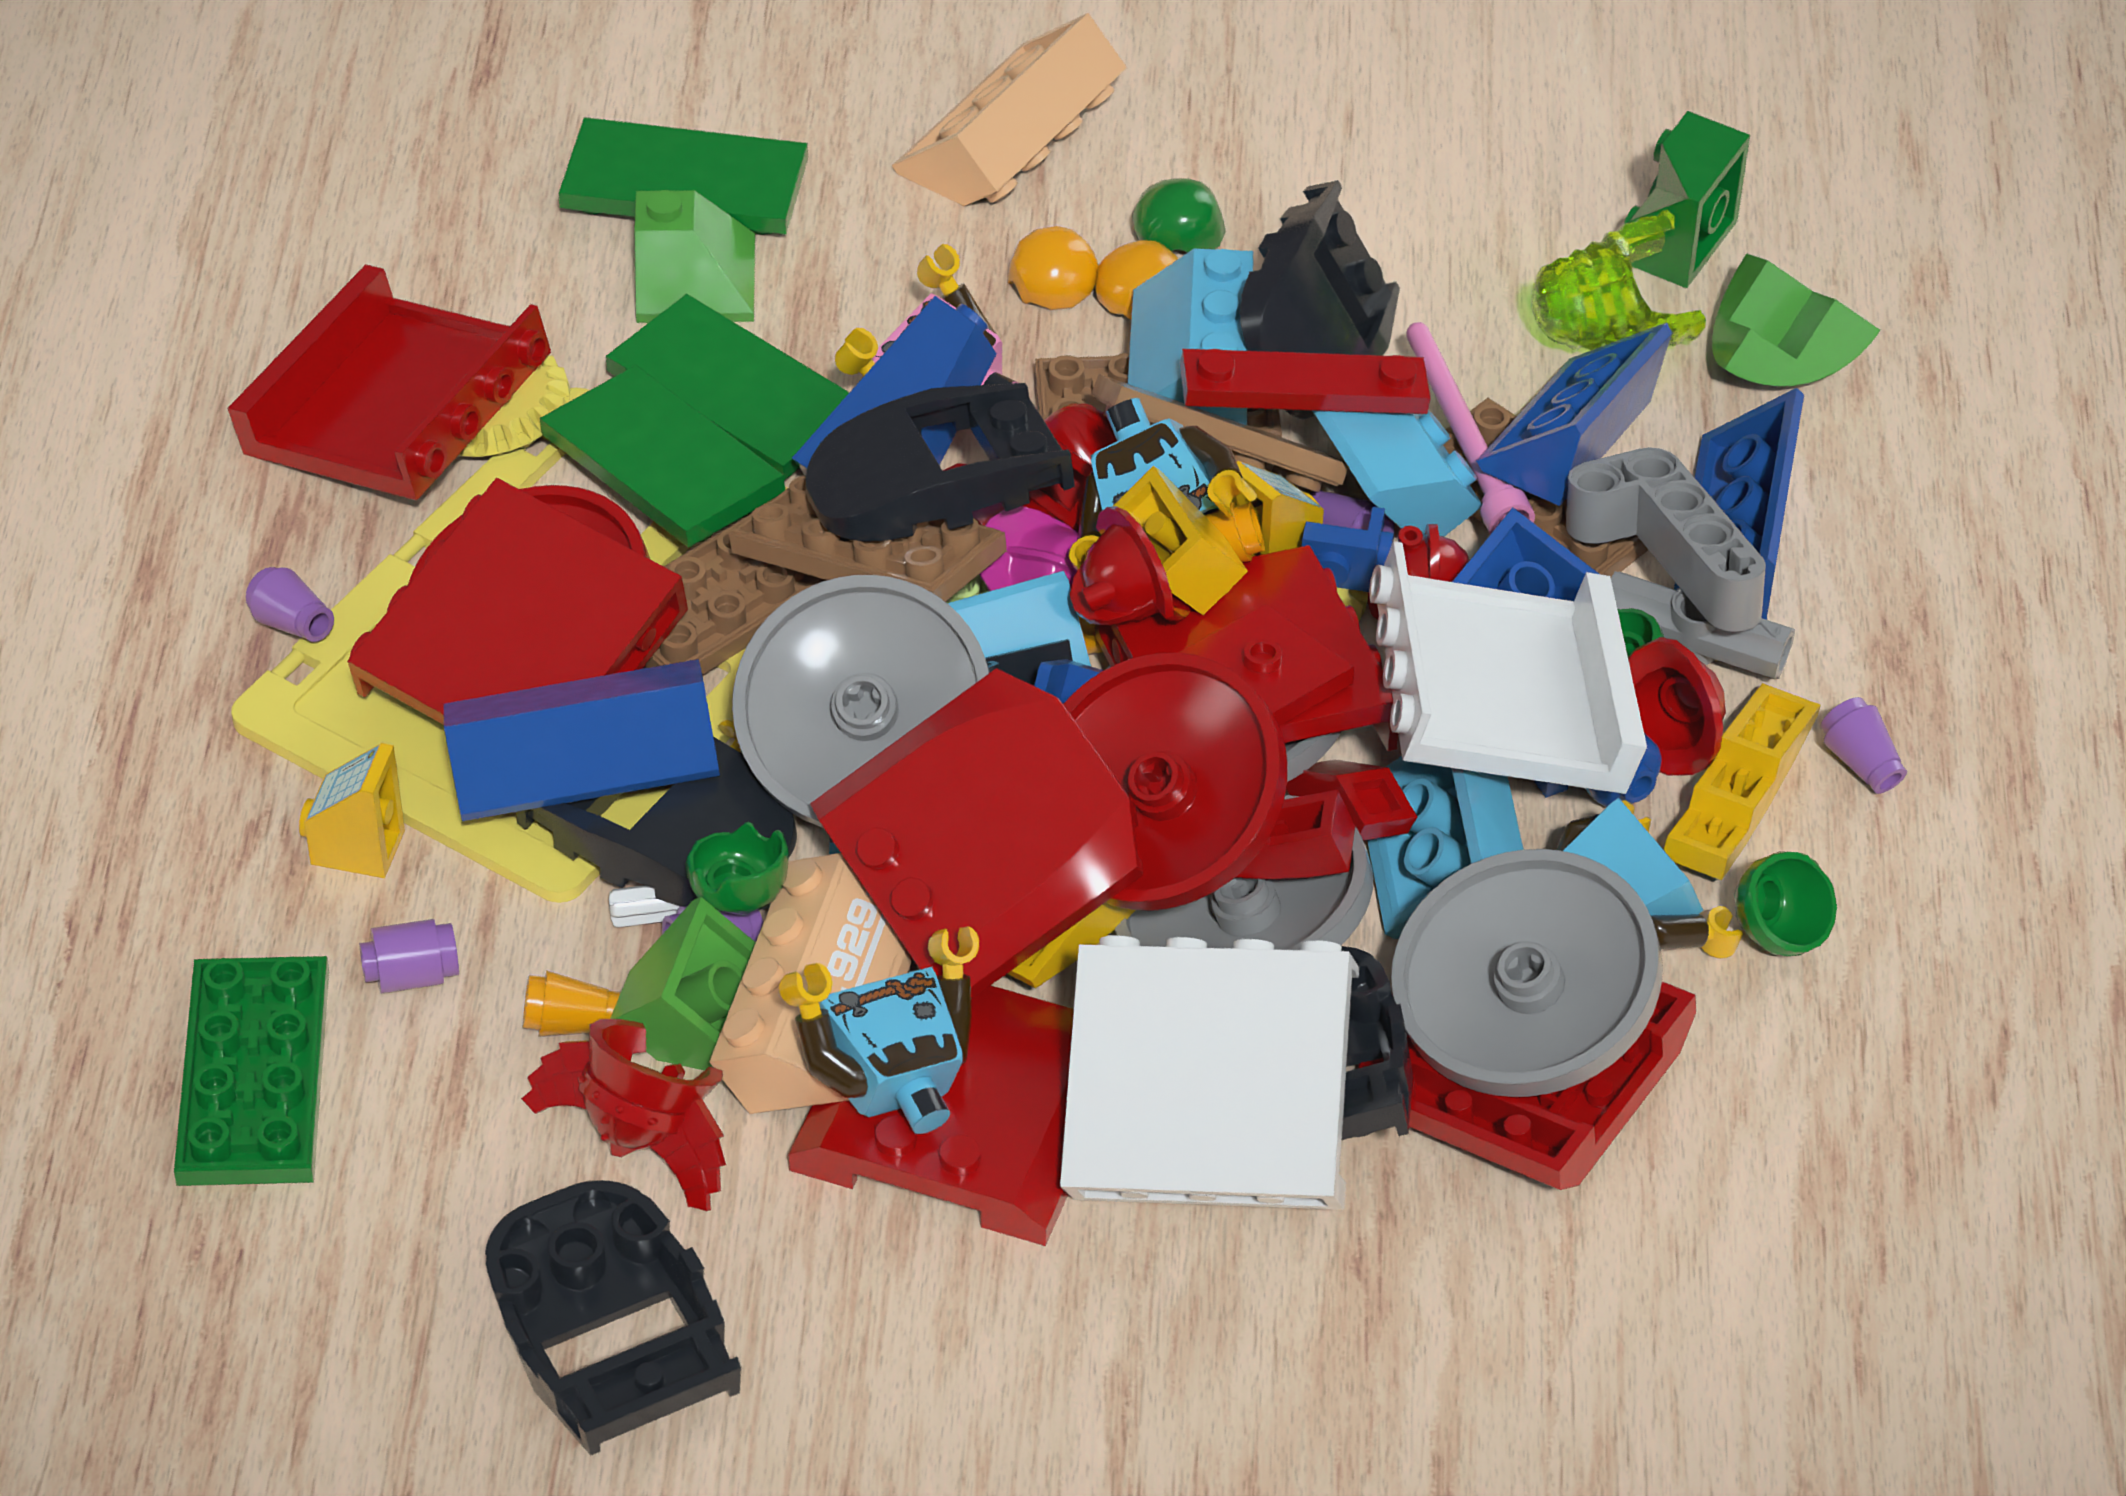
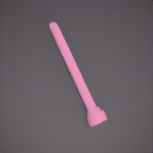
M1421 322L1411 324L1406 331L1407 340L1415 356L1424 357L1428 382L1471 469L1477 476V481L1484 493L1480 514L1490 535L1512 507L1534 523L1535 513L1522 490L1481 471L1476 460L1486 451L1488 446L1429 328Z

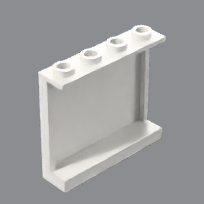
M1393 541L1384 566L1377 565L1373 571L1369 596L1371 603L1378 605L1379 618L1376 640L1378 645L1385 648L1386 661L1383 671V683L1385 688L1392 691L1393 705L1390 726L1392 732L1399 734L1403 761L1626 794L1646 751L1647 744L1610 576L1586 572L1574 601L1408 575L1403 543Z
M1104 936L1100 938L1099 945H1079L1060 1187L1074 1200L1344 1210L1346 1182L1339 1173L1352 978H1359V967L1350 952L1341 951V945L1328 941L1302 942L1300 950H1274L1273 943L1258 939L1236 940L1233 942V949L1207 948L1205 941L1188 937L1169 938L1166 940V947L1140 946L1138 939L1127 936Z

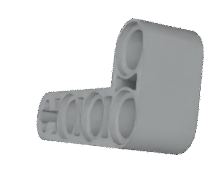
M1641 448L1584 462L1575 466L1569 472L1566 529L1570 536L1584 543L1599 544L1637 535L1705 619L1714 627L1724 631L1740 632L1752 629L1761 622L1766 568L1763 557L1674 454L1660 448Z

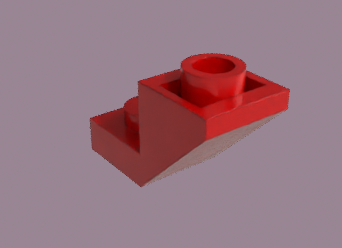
M1336 759L1316 762L1309 769L1303 770L1302 774L1287 782L1286 789L1291 796H1305L1338 789L1363 840L1407 834L1417 819L1416 813L1389 767Z

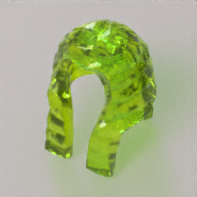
M1664 210L1657 216L1641 217L1636 222L1622 224L1617 231L1607 232L1601 242L1591 241L1584 250L1575 249L1569 257L1558 258L1552 263L1541 267L1533 283L1531 306L1536 323L1542 332L1555 343L1566 345L1572 350H1578L1582 347L1594 350L1602 347L1603 344L1613 343L1666 322L1672 331L1669 346L1679 345L1683 340L1693 341L1697 339L1706 326V317L1701 310L1680 314L1652 311L1641 296L1631 262L1662 251L1665 244L1664 232L1674 229L1675 216L1668 210Z

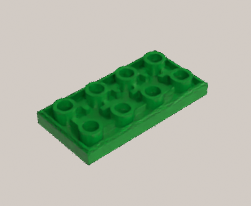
M584 117L558 193L559 206L563 209L580 210L593 215L605 213L635 217L636 191H696L754 233L786 235L808 161V143Z
M687 293L606 355V368L609 373L616 376L637 365L782 473L784 480L799 469L792 457L850 393Z
M637 365L539 418L541 432L544 437L688 548L709 539L716 531L746 514H751L756 508L774 499L786 490L782 473Z
M327 956L194 959L174 1163L176 1186L314 1183L329 982Z

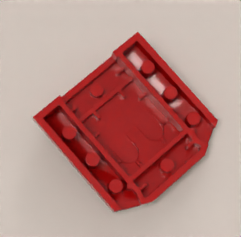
M997 668L810 803L818 820L920 970L932 967L936 976L943 975V966L932 959L928 950L929 939L936 931L947 929L949 950L952 954L957 955L959 951V929L963 927L974 929L979 939V950L971 961L963 963V974L971 977V999L1144 875L1142 860L1138 856L1135 827L1138 826L1136 808L1131 798L1058 697Z
M1662 981L1659 998L1647 1026L1625 1054L1608 1068L1580 1084L1564 1090L1536 1096H1497L1463 1087L1449 1080L1430 1066L1417 1052L1406 1034L1413 1070L1409 1127L1556 1189L1563 1190L1579 1186L1681 1053L1696 1015V994ZM1383 1058L1360 1063L1359 1068L1384 1062Z
M992 985L971 999L972 1020L967 1060L959 1068L949 1092L942 1096L950 1111V1117L944 1124L928 1133L917 1134L912 1130L902 1109L867 1117L859 1114L850 1100L812 1105L788 1154L789 1171L852 1190L858 1180V1175L979 1210L981 1211V1228L1046 1246L1068 1197V1193L1060 1187L1074 1009Z

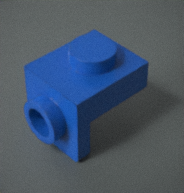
M1372 507L1368 530L1306 521L1302 547L1310 545L1323 568H1330L1337 588L1369 592L1373 571L1377 565L1384 566L1394 541V533L1383 531L1385 508Z

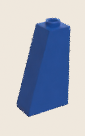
M934 296L792 459L806 476L810 459L823 439L838 426L861 413L884 403L930 388L981 385L997 355L983 334L988 328L987 324L968 306L961 303L954 309ZM952 422L921 428L922 437L939 466L957 433Z

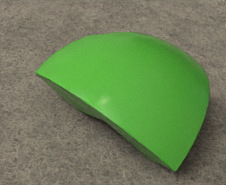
M1746 253L1721 301L1713 328L1712 350L1719 366L1740 378L1763 385L1795 386L1823 379L1844 368L1872 343L1881 330L1838 300L1810 290L1770 261Z

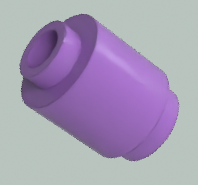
M434 919L374 927L371 928V941L359 943L365 982L377 981L380 994L444 984V977L459 975L458 955L452 923L436 925Z

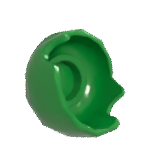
M1189 178L1162 180L1149 186L1142 193L1132 214L1136 235L1140 241H1156L1166 246L1170 251L1184 250L1188 253L1193 249H1216L1220 246L1226 233L1221 210L1211 189L1202 182Z
M745 822L732 833L718 832L697 840L686 858L685 871L692 890L698 898H704L719 911L731 914H749L773 902L784 887L783 884L786 881L788 871V847L784 834L780 830L774 831L771 838H766L758 833L752 823Z

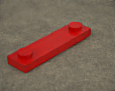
M1182 349L1180 369L1185 406L1428 414L1431 397L1424 357Z

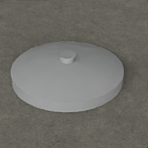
M852 575L838 577L813 585L792 596L772 612L757 629L744 651L735 677L732 704L734 728L743 756L763 788L791 813L805 821L823 827L810 805L812 801L990 672L980 644L970 627L949 604L937 595L908 581L888 576Z
M1285 795L1284 800L1300 796ZM1355 827L1349 872L1309 878L1253 879L1235 877L1215 892L1191 903L1169 909L1136 910L1128 919L1125 917L1115 927L1117 936L1138 939L1140 946L1166 947V940L1175 937L1203 940L1207 943V948L1233 949V942L1240 939L1268 941L1274 944V950H1300L1301 943L1306 941H1328L1342 945L1357 928L1370 903L1374 878L1372 865L1362 836Z
M1525 849L1501 853L1472 863L1445 879L1422 900L1409 917L1395 949L1391 975L1392 993L1396 1004H1401L1405 1032L1412 1045L1421 1057L1440 1074L1463 1087L1482 1093L1508 1097L1536 1096L1553 1093L1580 1084L1608 1068L1626 1053L1641 1035L1654 1012L1662 984L1663 963L1658 936L1649 911L1640 896L1622 877L1608 867L1575 853L1549 849Z

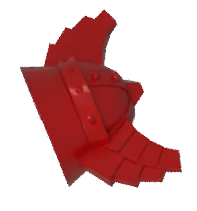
M599 1019L590 1024V1040L560 1042V1049L540 1057L542 1065L527 1077L532 1090L521 1098L535 1114L550 1107L560 1105L577 1106L587 1110L592 1123L601 1136V1140L608 1142L611 1155L623 1157L635 1150L641 1151L652 1148L659 1156L665 1159L673 1173L676 1174L685 1192L688 1207L704 1211L711 1210L710 1194L721 1191L720 1167L726 1165L719 1140L724 1137V1134L703 1099L722 1081V1070L709 1066L694 1080L683 1079L685 1070L681 1064L667 1065L662 1073L654 1069L631 1062L633 1054L646 1052V1028L643 1023L624 1019Z

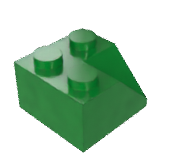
M1690 111L1684 114L1673 130L1665 129L1662 132L1653 155L1654 161L1659 163L1658 175L1652 183L1646 201L1641 207L1637 205L1632 207L1623 225L1622 237L1628 239L1625 256L1626 265L1686 289L1689 287L1738 222L1750 141L1749 134Z

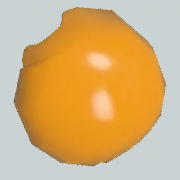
M1060 226L1035 229L1017 244L1009 266L1008 283L1015 284L1023 303L1032 302L1050 310L1073 308L1087 298L1094 289L1098 261L1091 246L1072 229Z
M1141 240L1118 247L1104 257L1098 265L1096 278L1098 301L1110 313L1123 314L1132 320L1133 290L1178 260L1177 256L1166 246L1156 241Z

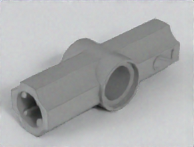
M1614 571L1611 582L1617 609H1639L1653 616L1663 630L1664 638L1679 641L1705 665L1719 660L1773 679L1780 678L1793 644L1794 628L1761 618V622L1756 627L1747 631H1724L1710 624L1681 588L1674 590L1629 574Z

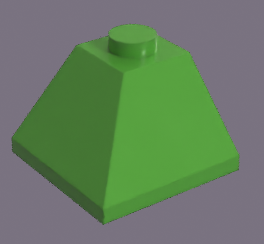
M636 191L635 284L637 323H649L686 293L733 322H754L755 233L696 191Z
M699 897L693 900L629 971L610 1019H624L643 1023L646 1028V1052L657 1061L681 1064L685 1067L704 1071L709 1066L713 1067L709 1061L756 942L704 898Z

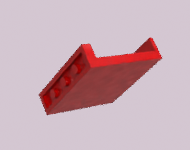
M365 264L227 409L244 455L418 500L530 375L550 355L551 349L537 305L530 304L511 326L393 298L385 269Z
M496 477L482 495L478 494L469 501L460 523L448 538L438 541L431 548L424 567L409 586H402L396 591L390 600L387 613L371 632L363 633L357 639L347 662L357 694L366 698L375 686L444 725L445 703L642 669L688 611L682 576Z
M1310 545L1253 556L1252 561L1242 562L1248 572L1204 615L1189 606L1191 612L1180 621L1165 619L1158 612L1141 621H1125L1114 625L1095 624V637L1112 667L1131 658L1147 654L1178 653L1267 603L1354 666L1352 685L1279 726L1284 743L1373 725L1388 751L1397 749L1398 733L1392 732L1390 726L1393 705L1392 691L1384 687L1383 666L1379 651L1374 644H1367L1360 632L1359 621L1354 608L1350 605H1344L1337 593V585L1332 571L1328 567L1323 568Z

